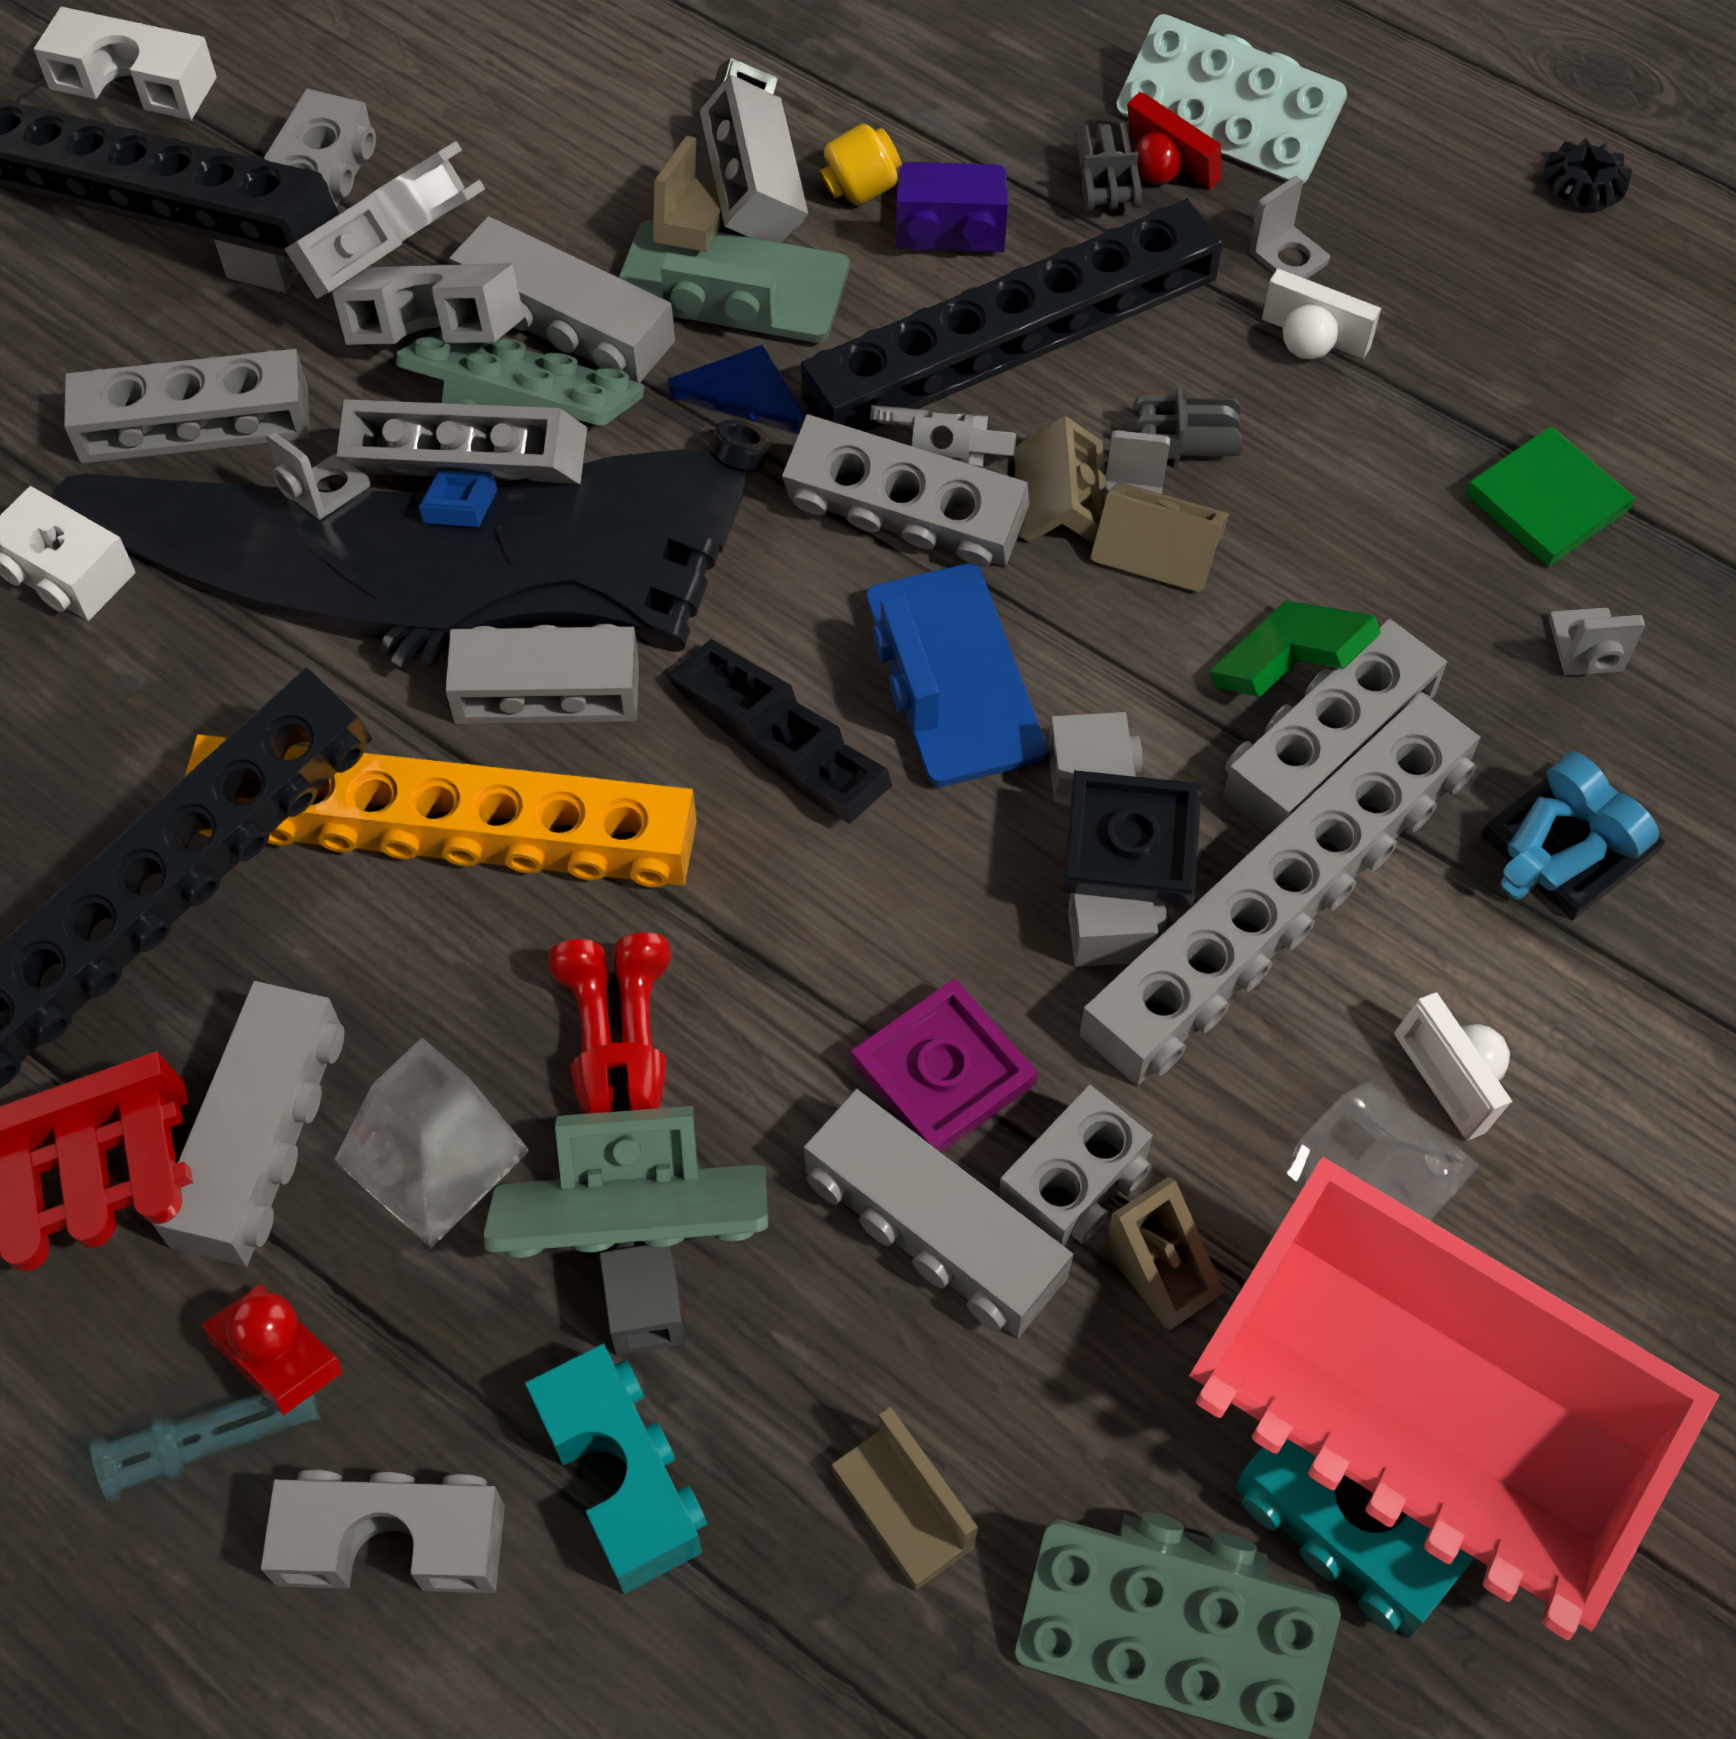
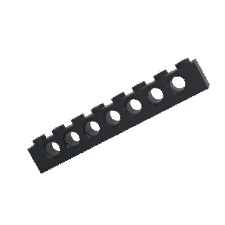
M0 99L1 187L287 258L290 257L285 251L286 247L339 214L329 192L328 185L319 172L271 162L264 158H254L232 153L220 148L193 144L177 138H167L141 132L133 128L102 123L90 118L85 119L63 114L51 109H42L7 99Z
M1188 198L1166 208H1158L1147 216L1121 227L1111 228L1102 235L1076 246L1064 248L1056 254L1026 267L1016 268L1005 276L979 287L969 288L960 295L929 308L919 309L908 317L882 328L872 329L856 339L832 349L822 350L813 357L801 361L803 400L815 417L867 432L883 425L876 420H870L871 405L920 409L1217 279L1223 240Z
M307 667L0 943V1012L10 1009L8 1023L0 1030V1088L14 1079L21 1068V1062L39 1045L52 1042L62 1035L71 1023V1016L88 1000L99 997L112 989L119 981L122 969L141 952L152 950L162 943L171 931V924L191 906H198L211 898L218 890L221 878L240 861L250 860L261 852L269 840V834L284 820L304 812L314 802L318 793L317 790L334 774L349 770L361 759L365 746L373 739L360 718ZM300 742H309V746L302 756L293 760H284L285 754L291 746ZM254 785L261 786L259 794L254 800L246 804H236L239 794L244 789ZM204 829H212L209 840L203 846L197 849H188L191 838L197 832ZM162 873L161 882L154 891L145 895H139L140 887L146 878L153 874ZM112 918V925L107 934L98 940L90 941V934L94 926L103 919ZM61 963V972L58 978L52 984L40 987L43 973L50 966Z

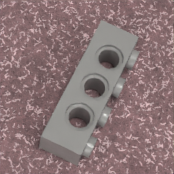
M306 89L264 159L297 168H307L321 173L337 207L342 197L348 196L351 192L355 175L364 160H368L375 149L376 133L370 125L366 104ZM214 239L226 277L229 279L287 293L295 277L300 273L291 258Z
M297 349L271 350L259 353L66 373L64 427L81 464L268 443L266 436L272 432H276L287 441L310 438L308 385Z
M344 399L336 457L371 475L434 478L438 470L441 469L493 473L495 481L513 482L528 478L531 481L580 485L587 427L561 408Z
M808 414L782 475L789 499L798 508L808 513L824 515L826 511L847 517L848 522L862 530L878 532L880 528L901 534V537L906 542L919 548L933 549L937 545L956 551L957 556L962 560L981 567L989 566L990 562L1003 567L1007 566L1030 505L1028 482ZM850 472L864 475L858 483L851 486H843L837 483L841 476ZM903 489H912L918 492V495L907 503H897L891 500L896 492ZM956 506H966L973 510V513L963 520H951L945 516L950 509Z
M1391 619L1387 620L1380 627L1381 633L1347 667L1344 669L1336 668L1333 671L1329 668H1324L1311 681L1306 689L1305 697L1295 707L1286 704L1275 713L1265 729V734L1254 745L1246 741L1234 751L1225 765L1228 777L1222 799L1269 835L1421 692L1432 699L1436 694L1448 661ZM1323 724H1330L1337 728H1330ZM1282 761H1291L1299 766H1290Z

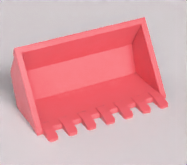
M1323 1156L1189 1375L1204 1385L1196 1399L1198 1406L1215 1417L1221 1418L1230 1403L1260 1421L1252 1434V1439L1268 1451L1278 1454L1286 1439H1289L1314 1455L1315 1459L1308 1474L1326 1488L1335 1490L1343 1475L1371 1491L1372 1494L1365 1510L1370 1516L1384 1525L1392 1527L1402 1511L1429 1528V1532L1424 1543V1549L1442 1562L1451 1564L1459 1549L1487 1565L1482 1583L1484 1588L1500 1599L1510 1602L1517 1592L1518 1586L1546 1603L1542 1619L1543 1625L1565 1640L1572 1638L1578 1624L1591 1632L1595 1628L1720 1396L1718 1393Z

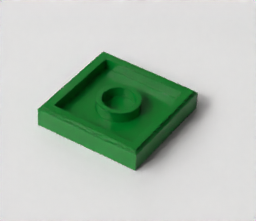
M1552 426L1471 480L1466 491V495L1548 568L1627 513L1636 498Z

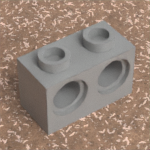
M1089 1085L1001 1177L998 1197L1065 1248L1074 1239L1084 1244L1105 1221L1108 1212L1103 1209L1118 1191L1125 1196L1130 1195L1149 1173L1152 1165L1147 1161L1153 1135L1092 1085ZM1094 1142L1107 1143L1117 1151L1118 1155L1109 1159L1097 1158L1088 1152L1086 1146ZM1058 1188L1067 1191L1075 1201L1068 1206H1053L1042 1198L1041 1193L1048 1189Z

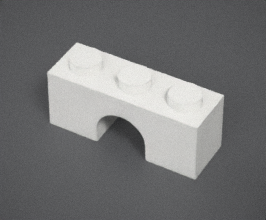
M60 7L34 47L48 88L51 90L97 99L102 89L110 81L122 76H132L144 110L188 120L193 119L217 78L205 37L66 7Z

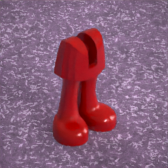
M649 932L633 933L619 939L614 946V965L621 995L622 1043H612L607 1003L608 959L604 948L591 940L573 939L554 945L548 953V969L560 984L571 990L579 1009L582 1053L574 1059L570 1068L574 1089L584 1114L613 1112L615 1086L611 1085V1075L628 1073V1084H625L631 1110L658 1109L660 1106L665 1081L666 1055L661 1053L660 1050L653 1048L650 1025V998L654 983L666 971L671 961L669 941L662 935Z

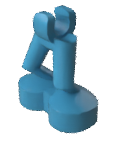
M1569 751L1546 771L1551 791L1556 799L1537 798L1516 834L1508 843V853L1513 860L1505 866L1503 871L1504 877L1500 885L1511 898L1516 900L1523 898L1538 882L1547 890H1555L1560 885L1602 860L1607 848L1615 853L1637 859L1657 842L1659 838L1658 826L1640 803L1626 794L1618 793L1609 784L1603 772L1589 758L1579 752ZM1556 816L1575 817L1580 821H1587L1589 823L1591 832L1584 841L1553 856L1549 855L1542 848Z

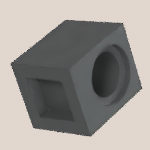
M643 1241L624 1242L617 1245L614 1251L600 1253L610 1335L616 1355L686 1344L671 1246L654 1247L645 1244Z

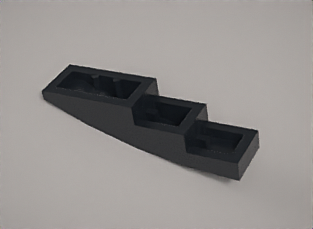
M712 639L668 674L669 680L675 688L757 760L801 793L848 824L853 822L893 786L887 768L846 745L839 726L799 704L789 683Z

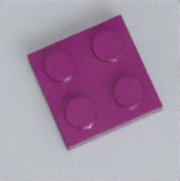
M956 978L851 1050L852 1064L900 1121L941 1153L1035 1086L1038 1080V1071Z

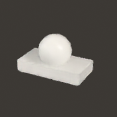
M1277 268L1269 282L1262 320L1283 328V341L1291 353L1300 359L1323 357L1332 348L1364 359L1372 345L1381 308Z
M1437 992L1418 999L1394 1032L1395 1037L1463 1137L1469 1141L1485 1134L1512 1102L1499 1082L1504 1077L1508 1068L1510 1051L1504 1037L1491 1027L1482 1024H1471L1461 1027Z

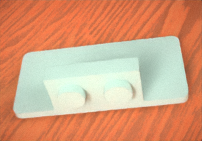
M1162 14L1155 18L1118 97L1117 108L1123 116L1128 117L1127 103L1139 91L1145 93L1221 144V155L1285 181L1298 176L1303 180L1304 184L1308 180L1347 98V91L1343 83L1300 67L1298 62L1284 54L1272 52L1270 55L1252 48L1251 44L1235 35L1224 34V36H1221L1167 14Z

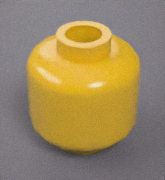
M859 124L825 146L824 159L827 166L819 170V173L834 199L844 195L849 203L859 207L895 186L898 179L896 169L902 166V161L890 137L882 127L875 131L867 124Z

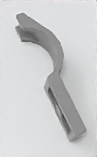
M457 141L397 176L285 248V251L316 299L331 292L402 245V241L485 190L480 179L465 188L448 159L462 151Z

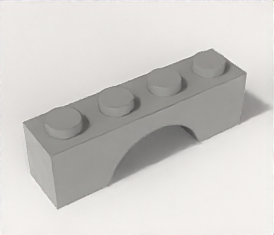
M1126 712L1052 716L1048 756L1054 802L1070 806L1074 770L1135 776V773H1141V740L1139 736L1129 735ZM1070 893L1068 916L1075 967L1131 964L1167 930L1165 903Z

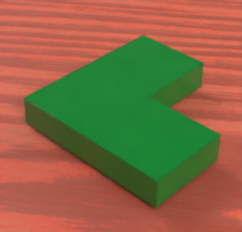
M1285 600L1209 670V673L1216 688L1260 697L1298 661L1344 669L1378 637L1381 630L1375 615Z

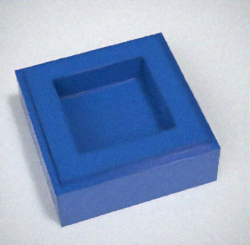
M439 469L419 506L423 523L479 527L497 491L494 474Z

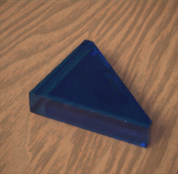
M763 345L668 378L669 393L675 400L691 397L714 404V410L757 421V417L790 425L795 434L800 433L806 418Z

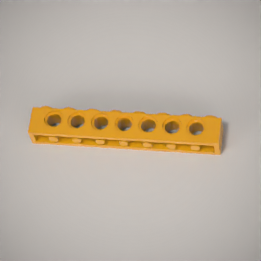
M197 735L185 776L227 738ZM291 746L286 752L284 760L299 758L306 752L308 747ZM364 753L352 768L345 772L334 774L317 790L318 793L315 800L324 798L323 801L310 805L297 816L288 817L269 834L267 843L279 846L290 845L293 842L316 844L341 853L351 852L354 849L379 851L393 858L404 860L413 859L416 856L441 858L459 866H475L478 863L504 865L521 873H537L541 870L566 872L584 880H599L603 877L629 879L646 887H662L666 884L685 886L697 818L693 789ZM254 785L244 789L239 794L236 804H246L254 800L256 796L252 798L247 797L259 792L261 786ZM387 805L379 811L368 812L376 806ZM449 812L442 818L429 819L436 813ZM500 819H511L510 822L504 825H491L493 822ZM567 825L574 827L571 830L563 833L552 832L554 829L560 826ZM204 829L199 832L210 837L212 829ZM625 832L637 834L626 840L614 839L617 835Z

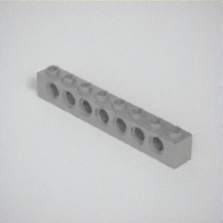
M1421 692L1084 1007L1079 1036L1135 1086L1140 1085L1153 1071L1159 1076L1165 1074L1184 1053L1186 1045L1183 1042L1197 1029L1203 1033L1210 1031L1225 1015L1230 1006L1227 1000L1239 988L1242 987L1247 992L1255 988L1271 969L1273 962L1270 959L1283 946L1292 951L1307 937L1315 924V921L1312 919L1325 906L1331 911L1338 908L1353 891L1357 883L1354 878L1365 867L1372 871L1377 870L1392 854L1397 845L1395 839L1406 828L1414 833L1426 823L1437 807L1435 800L1446 790L1454 795L1468 782L1477 767L1471 759L1481 737ZM1402 769L1414 771L1418 775L1409 774ZM1362 807H1371L1377 810L1379 813L1368 812L1364 810ZM1320 845H1331L1337 848L1340 852L1327 851L1323 849ZM1277 884H1291L1300 891L1289 892L1280 888ZM1240 922L1248 923L1259 931L1254 933L1245 932L1234 924ZM1206 963L1217 972L1212 974L1200 973L1190 964ZM1153 1003L1168 1006L1174 1014L1168 1016L1156 1015L1149 1011L1146 1006Z

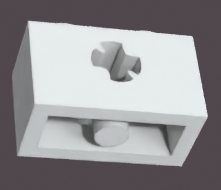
M32 486L25 490L0 515V576L15 586L23 582L35 589L45 603L59 612H63L67 608L89 621L136 573L119 536Z

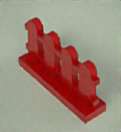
M157 1051L0 1106V1253L2 1258L16 1270L28 1272L42 1265L50 1250L48 1235L66 1228L69 1234L84 1247L96 1248L105 1244L112 1237L116 1229L115 1211L134 1205L135 1209L148 1222L153 1224L166 1223L179 1213L182 1206L181 1187L193 1184L191 1168L184 1161L176 1163L171 1127L183 1123L180 1106L188 1104L184 1080ZM125 1144L130 1181L111 1187L106 1150ZM59 1167L64 1204L45 1210L41 1173Z

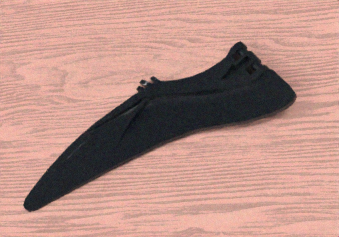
M678 449L611 456L584 463L580 485L531 481L528 478L497 485L495 496L479 527L423 523L419 506L427 491H363L321 520L294 500L286 497L279 487L80 474L67 476L57 486L55 495L61 504L119 536L127 553L159 570L210 594L265 613L329 629L382 639L379 651L387 657L395 652L391 664L402 671L424 648L421 664L432 667L439 660L445 647L450 643L451 629H472L478 626L497 628L528 621L569 620L611 624L618 627H634L635 633L650 645L671 652L684 650L690 635V628L687 622L689 618L697 615L708 585V581L705 578L706 570L714 567L719 552L722 553L743 500L746 470L737 469L721 462L710 451ZM318 489L320 492H325V493L337 491V490ZM670 560L679 562V563H681V564H683V565L677 564V563L672 562V561H670ZM654 607L662 611H665L666 613L664 614L651 608Z

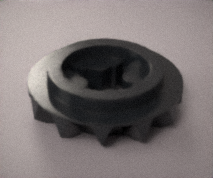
M1584 138L1578 146L1564 141L1558 151L1550 152L1543 174L1547 188L1556 198L1576 208L1597 210L1611 207L1624 198L1629 188L1632 169L1624 165V154L1608 152L1607 143L1599 147L1592 146ZM1581 167L1590 168L1592 174L1596 175L1594 182H1591L1590 176Z

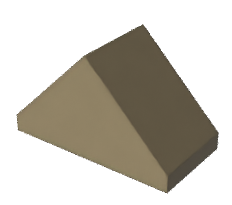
M1167 1177L1112 1214L1104 1250L1165 1328L1172 1330L1225 1293L1176 1180Z

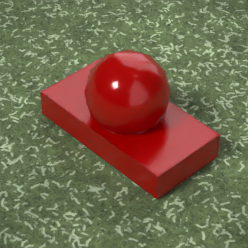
M1139 91L1127 103L1130 137L1137 141L1133 152H1138L1137 168L1142 181L1152 185L1167 184L1176 178L1181 171L1208 190H1211L1222 179L1221 144L1145 93Z
M261 1284L201 1325L208 1341L283 1416L343 1373L337 1356L298 1320L297 1313L290 1302L281 1295L268 1292Z

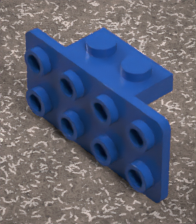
M967 563L876 584L868 589L867 604L875 625L872 627V635L876 653L880 662H888L892 674L889 676V685L895 708L898 712L905 711L928 781L933 786L944 787L1044 761L1047 754L1046 741L982 571L977 565Z

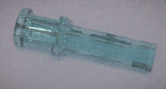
M259 1393L175 1422L172 1416L166 1418L162 1415L152 1419L150 1428L109 1442L102 1436L93 1439L90 1442V1449L101 1490L107 1502L112 1503L121 1499L124 1490L164 1476L170 1481L180 1479L183 1473L188 1472V1464L252 1443L304 1422L321 1419L314 1394L283 1416ZM270 1408L275 1409V1414L220 1434L216 1433V1428ZM196 1434L200 1435L201 1439L186 1446L183 1445L182 1439ZM144 1452L151 1453L149 1459L129 1466H123L122 1464L124 1459Z

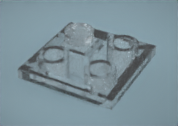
M421 1038L372 1084L335 1157L337 1165L432 1248L528 1153V1149L472 1080L426 1040Z
M1372 1078L1343 1094L1297 1143L1286 1173L1304 1187L1323 1156L1431 1221L1475 1173L1479 1164Z

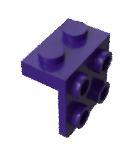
M906 162L902 164L897 189L896 249L1005 252L1008 209L1006 169L996 164Z

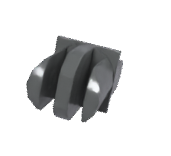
M1121 122L1117 126L1116 151L1110 124H1098L1095 139V155H1093L1088 125L1078 127L1075 132V140L1082 173L1080 198L1084 199L1086 211H1093L1095 205L1108 204L1110 210L1117 209L1118 203H1131L1133 208H1140L1142 191L1137 168L1138 152L1131 151L1126 124Z
M1177 386L1176 395H1144L1138 397L1133 403V412L1139 417L1134 422V432L1168 436L1170 438L1168 459H1173L1174 468H1178L1180 456L1232 457L1239 456L1243 451L1242 434L1239 432L1240 403L1238 399L1182 398V386Z

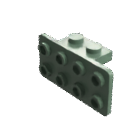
M645 220L640 223L619 278L672 304L673 317L820 343L829 336L850 271V261L846 255L723 232L717 233L706 252L653 242V220Z
M440 328L423 338L417 339L416 342L397 352L396 365L398 367L444 380L442 403L561 408L577 420L594 425H606L640 401L644 393V385L629 380V375L624 371L613 368L594 370L577 365V359L561 353L542 355L528 351L524 343L508 338H499L496 342L444 343Z
M693 1106L557 1116L555 1131L560 1179L507 1183L497 1186L493 1192L483 1235L487 1251L503 1252L504 1255L513 1258L533 1256L545 1248L571 1246L581 1252H598L610 1248L614 1243L643 1241L649 1246L666 1247L680 1243L684 1238L714 1236L721 1241H740L751 1237L755 1232L768 1228L766 1168L761 1165H744L698 1169Z
M1145 1512L1141 1514L1140 1518L1124 1514L1119 1536L1060 1519L1053 1520L1047 1525L1015 1649L1016 1658L1023 1666L1269 1738H1309L1341 1617L1340 1607L1335 1598L1327 1594L1270 1579L1268 1577L1267 1554L1257 1552L1256 1545L1243 1537L1219 1532L1213 1534L1212 1539L1183 1531L1184 1525L1181 1522L1166 1515Z

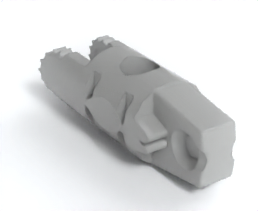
M871 405L870 420L896 425L898 422L914 424L912 447L980 468L983 467L984 454L1014 456L1016 433L987 430L988 416L964 413L944 414L929 410ZM940 427L949 428L953 434L951 445L945 449L937 448L933 442L934 432Z

